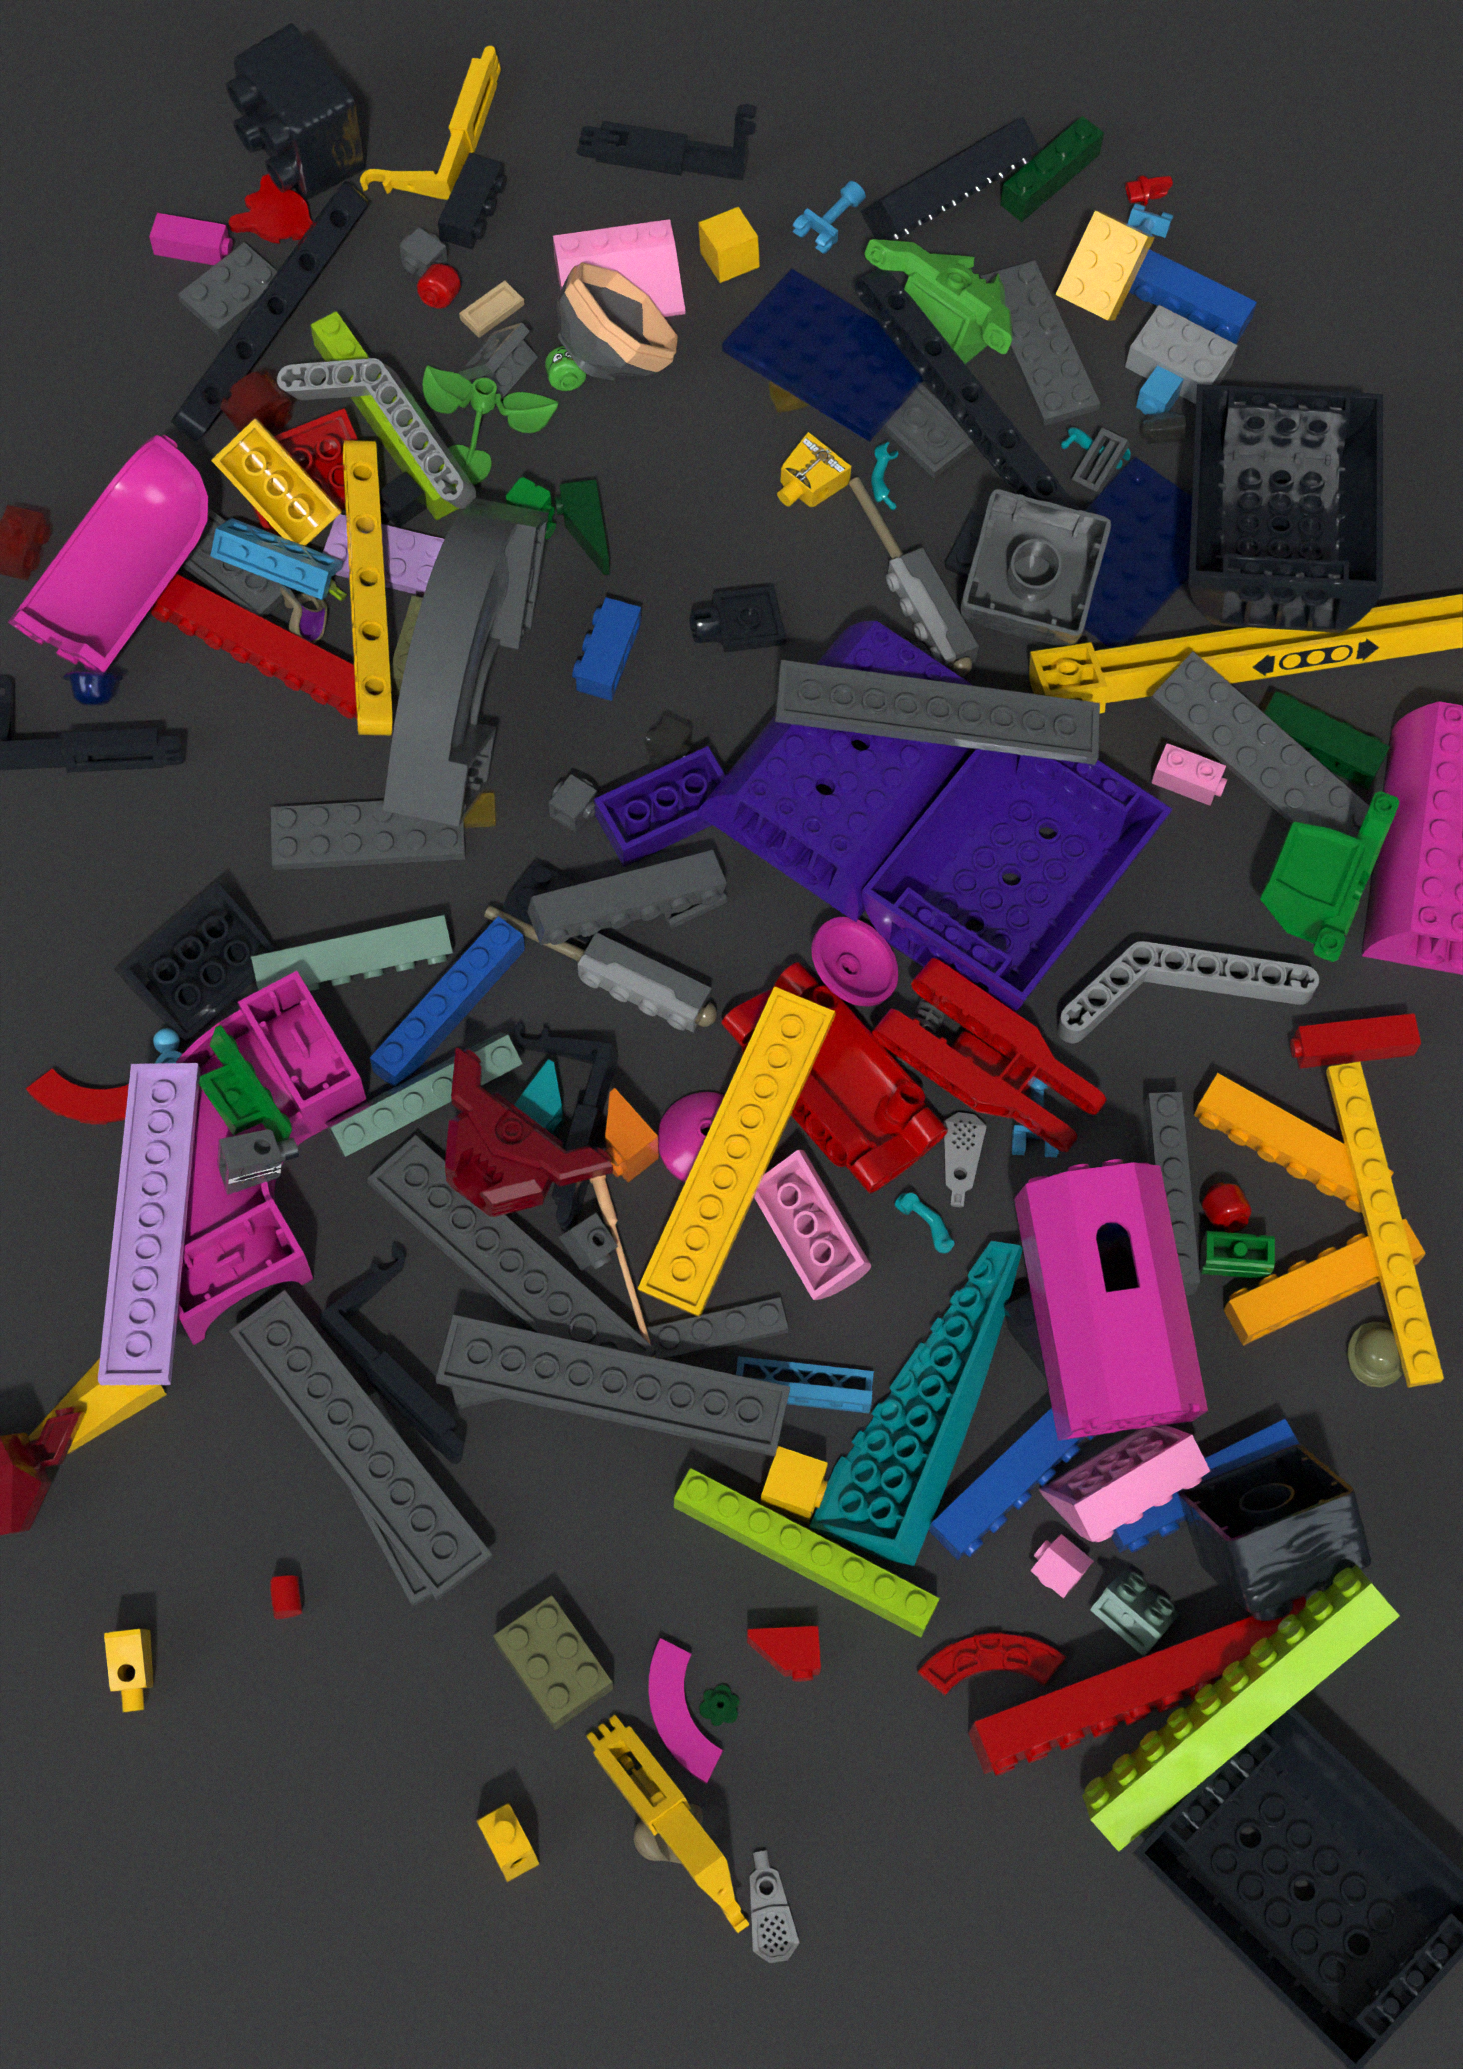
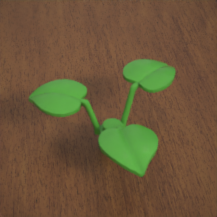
M427 366L423 376V394L427 404L432 409L440 413L450 414L456 411L458 406L466 408L471 401V406L476 411L470 448L464 445L448 447L473 486L485 480L491 470L490 455L484 451L475 450L482 414L489 413L496 404L501 415L508 416L507 422L511 428L522 433H534L547 425L558 408V402L553 399L525 392L507 395L504 397L502 404L501 395L496 394L497 386L491 379L478 378L471 384L469 380L460 374Z

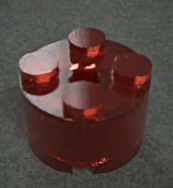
M257 371L245 376L229 390L232 393L229 400L227 401L223 398L221 402V410L239 433L255 418L267 430L274 426L278 428L283 427L292 418L289 413L292 406L291 399L278 386L276 380L268 371H264L265 375H260Z

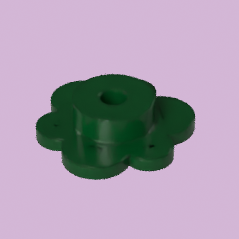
M719 1685L714 1691L707 1690L704 1693L703 1698L705 1702L699 1708L700 1715L703 1718L711 1719V1723L714 1726H720L723 1722L731 1724L737 1720L738 1711L736 1708L739 1706L740 1701L737 1696L731 1695V1690L728 1686ZM722 1703L723 1707L718 1708L717 1704Z

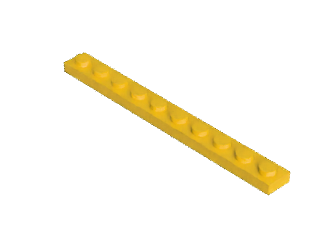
M1361 1062L1329 1066L1326 1070V1075L1407 1387L1439 1383L1444 1377Z

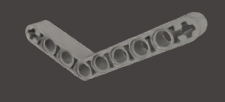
M369 358L291 364L284 366L279 371L277 376L278 386L298 400L372 395L427 478L444 500L457 508L464 509L476 498L475 487L404 383L392 368L379 359ZM381 373L379 379L376 380L377 375ZM353 375L352 380L348 383L349 378ZM397 395L396 400L391 403L393 397ZM413 417L412 422L407 426L408 421ZM428 440V445L422 450L424 443ZM444 463L442 471L438 473L439 467ZM455 483L457 485L456 489L451 484Z
M1144 941L1136 942L1063 1009L1057 1032L1065 1042L1077 1043L1081 1041L1143 982L1301 1005L1312 999L1319 984V975L1312 967ZM1133 958H1143L1147 964H1137ZM1173 962L1177 964L1180 969H1170L1169 967H1167L1165 963ZM1206 967L1212 974H1203L1198 968ZM1230 972H1238L1243 975L1244 979H1236ZM1262 977H1271L1275 980L1276 984H1269ZM1119 978L1125 982V985H1115L1111 979ZM1098 999L1103 1003V1006H1093L1088 1000ZM1080 1014H1081L1082 1017H1081L1080 1023H1079V1025H1078V1024L1075 1023V1022L1079 1019Z

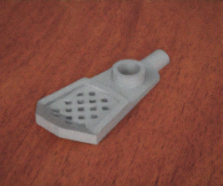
M957 1112L944 1121V1125L948 1129V1133L944 1136L946 1186L952 1191L951 1206L964 1207L965 1192L973 1188L987 1126L975 1114ZM961 1170L966 1174V1178L958 1180L955 1178L954 1172Z
M767 1851L755 1852L753 1857L756 1870L750 1875L753 1952L770 1964L788 1961L800 1944L779 1873L777 1870L770 1868ZM764 1881H768L773 1885V1892L769 1895H764L760 1892L759 1886Z

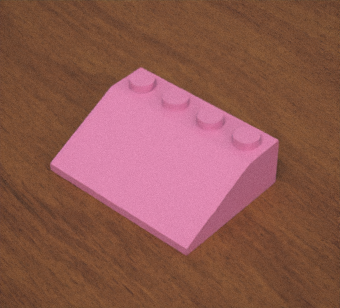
M670 219L553 236L554 258L560 290L571 269L583 262L619 272L645 292L664 317L685 314L676 246Z
M1164 1425L1135 1431L1039 1488L1042 1496L1081 1537L1091 1542H1101L1114 1534L1113 1530L1122 1524H1131L1141 1519L1144 1515L1143 1512L1152 1506L1158 1507L1168 1503L1173 1498L1172 1494L1182 1488L1189 1489L1198 1485L1202 1481L1201 1477L1211 1471L1193 1435Z

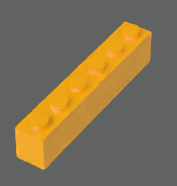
M1217 1073L1194 1114L1195 1117L1199 1118L1202 1125L1209 1129L1222 1131L1235 1144L1250 1147L1257 1151V1154L1263 1160L1280 1164L1293 1177L1310 1181L1323 1194L1328 1196L1334 1195L1345 1201V1204L1353 1211L1362 1213L1345 1144ZM1389 1170L1390 1176L1392 1177L1394 1172Z
M1403 1219L1413 1263L1416 1265L1419 1264L1426 1253L1408 1221ZM1364 1233L1358 1234L1346 1242L1347 1246L1336 1250L1335 1247L1328 1248L1317 1255V1260L1307 1264L1306 1260L1300 1261L1288 1269L1289 1273L1279 1278L1276 1274H1273L1258 1283L1259 1287L1251 1291L1243 1288L1229 1296L1230 1300L1223 1311L1242 1345L1244 1346L1380 1282L1369 1237H1366Z

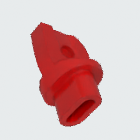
M1144 175L1138 176L1137 181L1125 183L1128 201L1130 204L1141 202L1143 206H1146L1148 199H1159L1166 196L1173 185L1171 176L1151 179Z

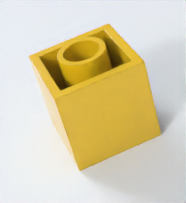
M739 207L698 222L701 255L719 283L760 267L758 235Z
M778 1446L776 1457H774L761 1494L760 1505L774 1512L810 1523L814 1508H820L828 1481L824 1479L828 1463Z

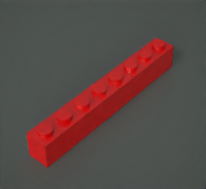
M178 574L173 576L150 608L151 614L157 620L163 623L168 621L176 625L184 634L188 636L195 635L203 639L211 648L215 650L221 648L230 653L238 662L252 664L263 675L267 677L275 676L281 679L290 689L294 691L302 690L310 694L311 698L322 705L327 703L337 708L338 712L346 718L352 719L354 717L357 719L354 665ZM368 692L372 695H379L376 692Z

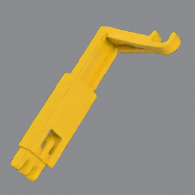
M487 46L484 49L481 59L472 58L449 124L451 137L438 173L435 174L434 171L369 169L360 177L363 191L369 189V183L378 181L383 182L382 184L387 194L391 192L392 188L448 200L469 153H475L498 85L497 80L501 67L493 46Z
M613 1715L609 1720L615 1728L610 1732L605 1724L602 1723L597 1728L603 1735V1738L598 1740L592 1731L586 1735L588 1741L595 1749L593 1753L596 1759L654 1836L659 1834L697 1885L720 1906L725 1917L736 1932H741L750 1924L740 1912L742 1909L735 1901L726 1858L689 1811L691 1807L685 1796L630 1726L625 1728L617 1716ZM630 1751L638 1760V1762L642 1765V1768H640L637 1771L635 1768H633V1774L631 1776L627 1774V1772L624 1770L621 1764L617 1761L619 1760L626 1768V1770H629L631 1767H633L634 1763L632 1762L631 1758L627 1756V1753Z

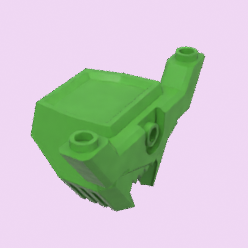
M869 240L864 253L866 259L880 269L904 272L909 276L904 290L913 298L965 364L988 345L1001 354L1007 353L1012 342L1011 311L1006 307L1004 286L998 273L990 283H986V279H979V274H973L972 269H969L974 267L975 257L930 254L914 242Z

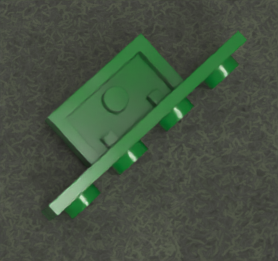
M221 1025L215 1027L210 1047L223 1067L200 1076L198 1084L233 1135L263 1123L266 1129L273 1131L276 1142L289 1139L292 1131L289 1118L286 1114L279 1111L273 1102L270 1090L262 1086L256 1077L252 1064L249 1061H245L239 1052L235 1039L228 1035Z

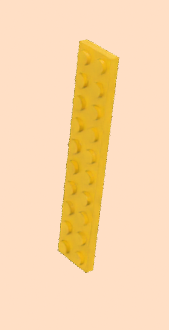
M777 987L773 988L637 1288L638 1291L700 1317L834 1020L835 1011Z

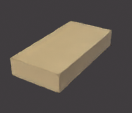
M504 280L459 313L460 320L480 338L523 307L524 298Z

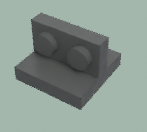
M522 322L494 331L460 369L459 374L467 380L475 378L491 379L497 386L496 394H500L501 399H503L538 358L523 340L530 331Z

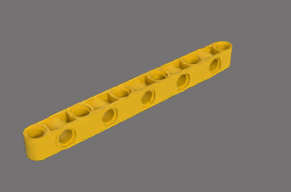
M344 440L343 469L358 735L391 736L393 718L376 441ZM367 637H370V638H373V639H375V640H368V639H366V638H367ZM368 692H376L379 695H372Z

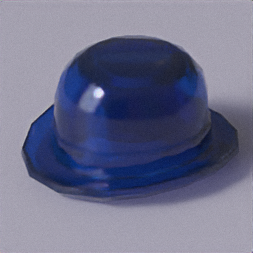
M70 672L64 674L62 678L71 682L72 693L78 703L98 706L105 705L112 700L116 680H122L123 675L114 672Z

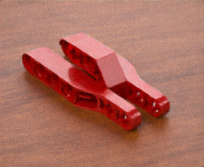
M931 958L912 981V989L921 998L974 1035L962 1032L950 1047L947 1045V1040L943 1037L939 1039L921 1027L920 1021L917 1019L911 1020L900 1011L891 1008L872 1031L873 1037L883 1047L974 1111L1012 1118L1054 1148L1062 1152H1068L1078 1139L1076 1132L1066 1123L1025 1096V1092L1037 1078L1091 1115H1096L1105 1104V1095L1091 1083L1057 1061L1036 1026L942 961Z

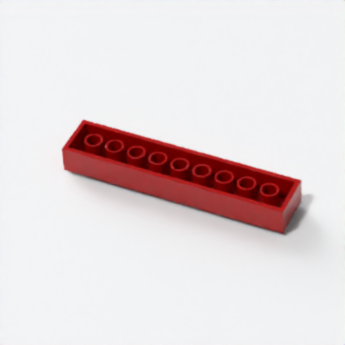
M1305 1597L1293 1600L1294 1607L1292 1611L1282 1618L1271 1621H1260L1253 1618V1616L974 1722L968 1734L984 1774L992 1771L995 1776L1005 1774L1015 1769L1014 1765L1018 1764V1761L1026 1758L1028 1763L1036 1762L1047 1757L1048 1752L1057 1746H1060L1061 1751L1079 1745L1081 1743L1080 1740L1085 1738V1735L1092 1733L1094 1738L1101 1737L1114 1731L1113 1727L1124 1720L1127 1726L1135 1724L1147 1718L1146 1715L1155 1708H1158L1159 1713H1163L1179 1706L1178 1702L1184 1700V1697L1189 1695L1192 1701L1196 1700L1195 1695L1201 1688L1208 1684L1214 1685L1223 1677V1671L1235 1661L1241 1662L1250 1654V1649L1257 1641L1262 1638L1268 1639L1278 1631V1625L1282 1620L1292 1614L1296 1616L1306 1607Z

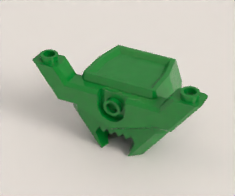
M1382 791L1375 793L1356 838L1330 828L1293 822L1289 826L1260 900L1288 934L1314 943L1313 951L1315 956L1331 962L1339 959L1349 928L1359 906V900L1400 803L1398 797Z

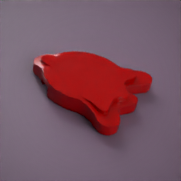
M269 174L261 178L259 191L245 197V205L250 211L236 214L229 218V228L232 232H252L266 241L280 244V239L291 237L293 241L301 240L313 223L309 216L307 203L303 197L292 190L282 193L273 183Z

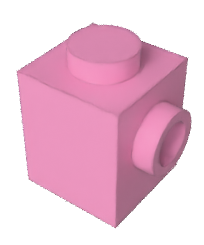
M1061 1534L1053 1543L1046 1540L1037 1550L1034 1557L1038 1559V1562L1031 1569V1572L1038 1577L1043 1585L1052 1588L1064 1598L1094 1561Z

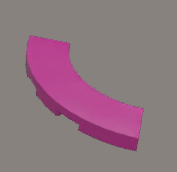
M660 1638L654 1651L649 1673V1701L653 1721L658 1734L673 1758L691 1775L707 1784L723 1750L711 1743L699 1731L687 1709L684 1680L692 1654Z

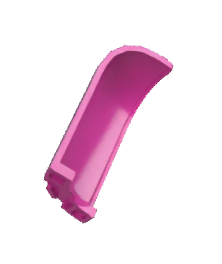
M154 435L142 444L128 459L8 621L9 624L41 646L44 642L50 643L58 648L56 652L58 656L75 665L79 661L89 671L104 673L194 549L208 521V495L201 475L184 454L177 449L178 445L166 435Z

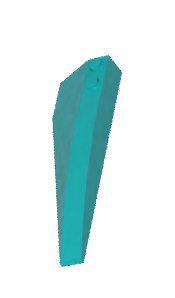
M990 1241L968 1273V1282L963 1289L957 1290L950 1299L952 1304L942 1319L939 1317L930 1328L932 1334L925 1344L920 1342L889 1387L891 1393L882 1404L878 1403L871 1413L873 1419L864 1432L859 1430L852 1443L854 1446L846 1458L841 1456L835 1465L820 1508H817L809 1528L812 1531L886 1560L915 1565L964 1442L987 1376L1005 1317L1004 1306L1009 1303L1023 1250L1021 1245Z

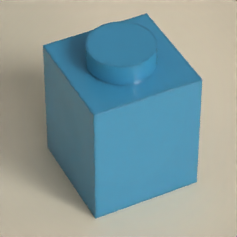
M1157 365L1139 391L1136 408L1140 409L1146 416L1155 417L1163 421L1180 396L1184 379Z

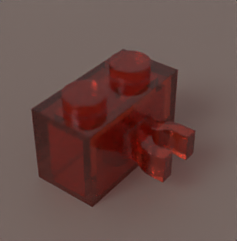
M7 505L0 522V574L28 581L32 570L35 571L37 569L42 544L45 545L48 542L50 528L47 526L43 513Z

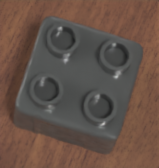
M1001 489L994 490L987 504L961 602L960 614L964 621L972 625L990 628L1059 647L1075 645L1085 627L1095 582L1110 533L1111 521L1107 517L1082 510L1078 511Z

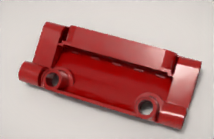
M796 962L780 975L773 988L777 987L835 1011L836 1015L791 1116L834 1165L838 1167L845 1166L864 1189L871 1194L891 1182L923 1157L948 1133V1129L929 1107L925 1108V1094L922 1088L911 1079L887 1050L876 1041L871 1032L840 997L835 995L827 986H819V983L800 962ZM773 988L733 1008L721 1022L724 1028L742 1047V1056Z

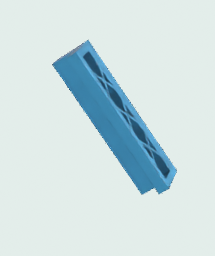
M233 518L216 528L210 557L320 600L327 597L331 577L339 572L343 565V561Z
M738 1356L736 1375L743 1377L744 1366L759 1368L766 1378L752 1379L790 1387L788 1405L870 1413L874 1371ZM767 1369H773L775 1371L770 1374ZM783 1371H791L800 1382L776 1381L774 1378ZM801 1373H809V1374L804 1378ZM817 1374L826 1375L834 1385L832 1387L811 1385L808 1381ZM834 1376L843 1378L838 1381ZM851 1378L866 1380L865 1390L843 1388L842 1385Z

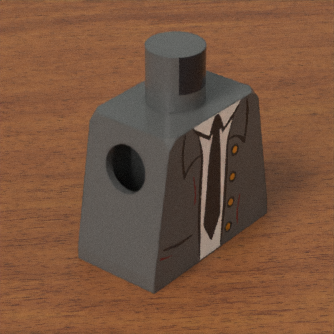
M270 1129L219 1139L217 1166L227 1195L278 1178L281 1173L282 1162L298 1158L299 1153L294 1138L276 1142L274 1133Z

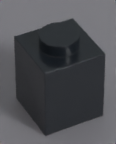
M406 472L379 491L381 516L387 522L391 520L398 528H401L427 508L425 491Z

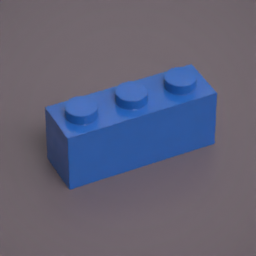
M605 597L602 608L597 607L592 620V625H594L592 634L587 633L582 647V651L585 653L582 661L577 659L572 677L576 678L577 691L612 701L641 625V607Z

